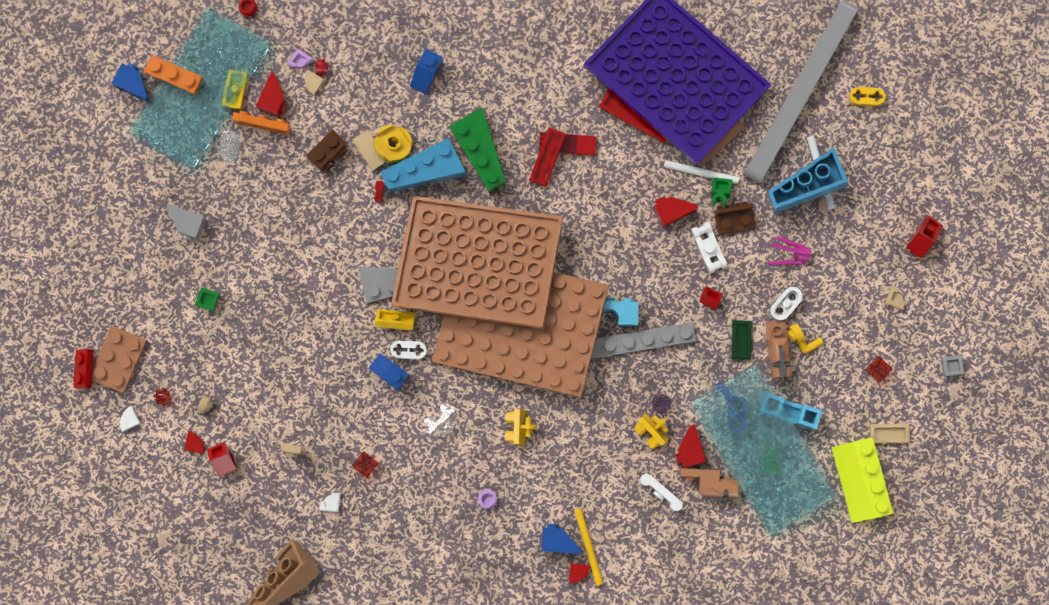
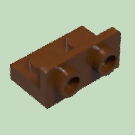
M331 130L306 157L321 172L324 170L328 171L334 166L335 163L333 161L337 157L342 158L348 152L347 148L349 145L334 130Z
M740 202L736 204V207L730 208L729 205H726L725 208L720 206L714 212L718 235L756 228L752 210L753 203Z

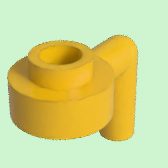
M795 323L789 327V332H787L792 342L796 341L804 354L824 344L821 338L806 344L805 336L798 324Z

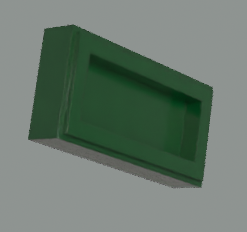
M732 320L731 359H751L752 321Z

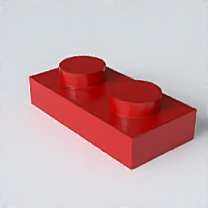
M93 349L76 350L73 388L92 387Z

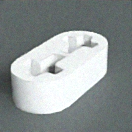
M396 341L390 348L391 354L398 359L419 360L427 354V348L422 342ZM401 345L402 348L407 349V352H401V355H397L394 348ZM420 345L424 352H421L420 356H416V353L410 352V349H416Z

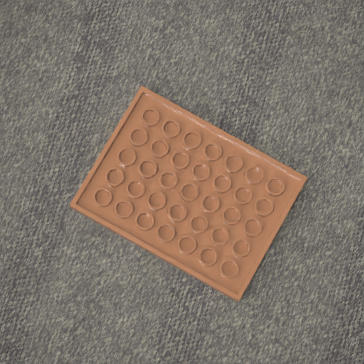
M413 196L391 302L392 307L543 329L563 216Z
M554 272L543 329L444 314L432 362L582 398L609 285Z

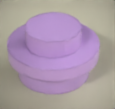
M483 490L478 496V503L482 508L491 509L497 503V495L492 490Z

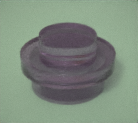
M658 394L652 399V408L657 413H665L671 407V401L665 394Z

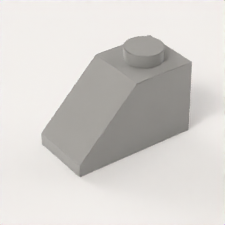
M168 204L169 214L177 231L182 234V238L193 242V239L199 240L207 219L199 214Z

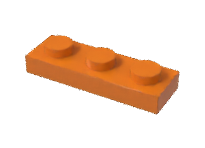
M151 55L143 71L147 75L196 95L204 79L198 74Z
M245 111L233 112L232 120L236 124L290 135L291 127L285 120L276 119V121H273L264 115L254 117Z

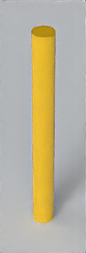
M582 509L574 510L596 586L604 584Z

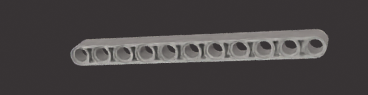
M841 0L743 175L761 183L859 9L858 7L845 0Z

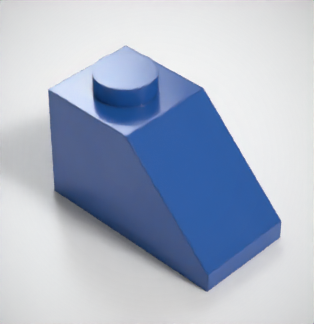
M425 49L416 66L409 86L426 95L443 64V57Z
M122 63L112 84L116 88L149 103L150 97L143 76L138 71L139 68L130 63L128 66Z
M379 353L368 368L398 391H400L410 377L407 372L381 353Z
M547 524V528L543 527L542 551L581 554V549L563 529L559 528V524Z

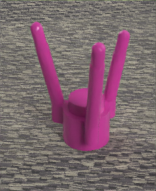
M780 236L776 238L795 248L775 243L770 244L771 247L793 252L792 257L796 260L768 262V265H802V262H809L811 248H807L803 244H798Z

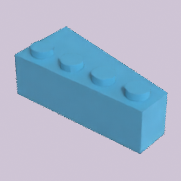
M449 138L380 172L390 193L466 176V171Z
M831 148L805 168L803 167L790 178L788 177L768 191V197L775 214L848 186V180L835 148Z

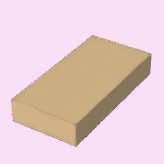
M368 130L352 139L373 172L386 164L376 154L373 145L374 138Z
M870 424V438L873 437L874 443H910L909 424Z
M281 444L282 452L305 455V447Z

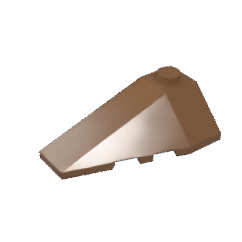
M292 539L277 555L276 559L279 560V563L274 571L270 568L267 571L268 577L265 585L257 587L247 605H278L305 588L320 573L314 559Z

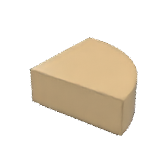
M307 70L305 84L309 92L315 96L324 79Z
M891 286L885 304L904 310L905 302L902 294L896 287Z

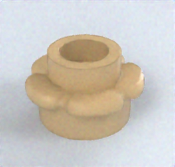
M203 395L197 406V409L202 411V414L204 411L209 412L213 401L210 400V396Z

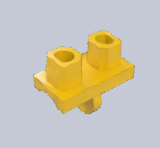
M514 409V411L506 413V423H514V431L505 432V441L513 442L516 445H526V437H531V430H536L537 425H531V417H526V410Z
M645 413L634 428L640 436L648 430L652 437L646 442L651 449L659 445L662 446L669 440L665 434L668 430L664 424L667 421L666 417L660 420L655 415L651 419Z

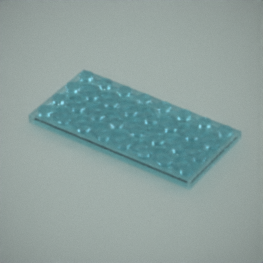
M207 6L172 61V64L204 78L196 95L160 80L128 133L188 169L193 170L231 110V105L236 102L240 91L248 83L272 43Z
M757 363L689 402L770 536L838 497Z

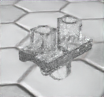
M442 404L437 410L441 415L437 421L430 416L423 422L427 428L426 431L434 440L440 435L444 438L448 433L453 437L455 433L452 430L457 426L455 421L460 418L452 407L450 408Z

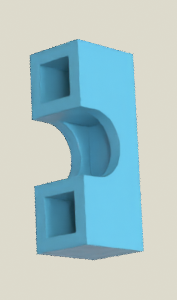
M606 298L603 312H614L618 317V326H638L639 302H634V299L624 298L623 302L615 301V298Z
M767 392L763 394L758 410L759 413L810 430L817 429L822 410L792 403L783 397Z

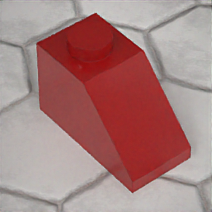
M270 72L256 107L260 111L279 118L281 114L285 113L287 104L275 73Z
M672 196L659 198L653 206L663 228L698 210L697 204Z
M927 215L906 248L913 255L923 258L935 243L943 225Z
M695 424L689 426L677 448L678 454H675L677 465H681L682 468L706 462Z

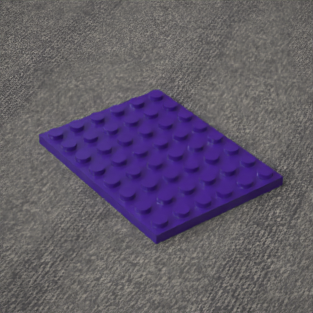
M645 0L583 65L586 70L696 166L772 85L674 0Z

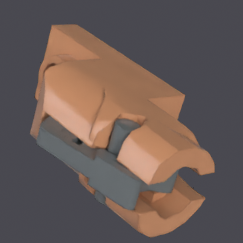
M785 321L765 322L768 359L770 360L772 379H778L781 375L784 378L792 377L789 341L786 335Z
M679 469V477H684V481H695V477H698V493L708 497L710 502L735 500L739 496V480L723 476L720 478V470Z

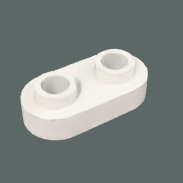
M796 287L787 288L771 306V317L776 321L785 320L802 301V292ZM789 294H794L795 300L791 301ZM777 308H781L783 310L782 315H778L776 313Z

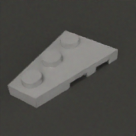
M358 267L367 304L393 297L398 269Z

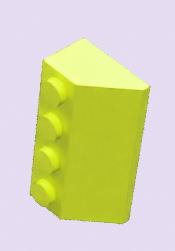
M873 437L831 447L851 523L893 514Z

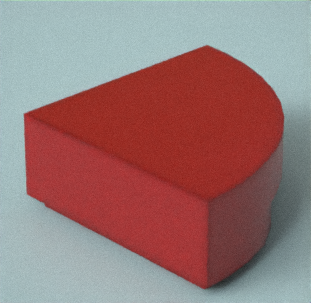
M383 181L375 183L376 193L374 201L382 203L385 187Z
M188 431L184 450L204 454V444L196 433Z
M571 563L569 583L581 581L588 574L590 565Z

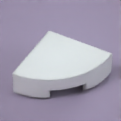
M133 406L127 408L122 414L120 421L122 432L140 424Z
M333 493L327 496L322 501L319 510L339 512L341 493Z

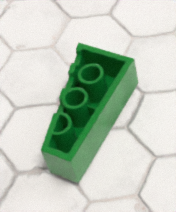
M481 107L449 127L484 187L491 194L505 185V179Z

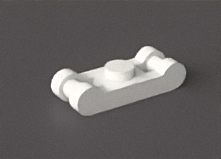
M706 222L702 227L692 228L691 232L709 274L714 273L719 268H727V262L720 250L711 224ZM707 233L708 238L702 240L700 235ZM716 256L718 261L712 263L710 258Z
M644 474L640 477V483L655 490L653 494L661 501L663 499L667 500L670 503L671 510L679 511L682 509V502L651 475Z

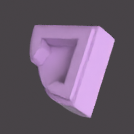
M297 48L287 65L294 68H302L305 65L307 66V64L309 65L313 58Z

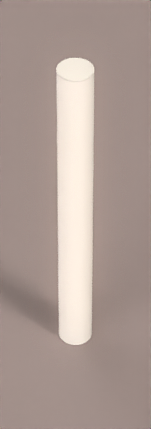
M811 136L807 138L814 161L820 154L815 137ZM832 194L825 195L828 210L835 209Z
M665 160L664 168L711 179L714 177L731 179L733 184L738 185L739 177L668 160Z

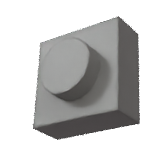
M962 355L941 357L944 377L965 374Z

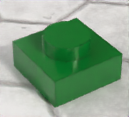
M201 287L195 306L214 312L220 294Z

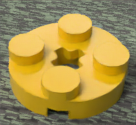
M386 125L380 128L373 141L374 150L386 163L400 162L408 156L411 150L412 139L404 128ZM389 140L392 142L396 141V147L389 146Z

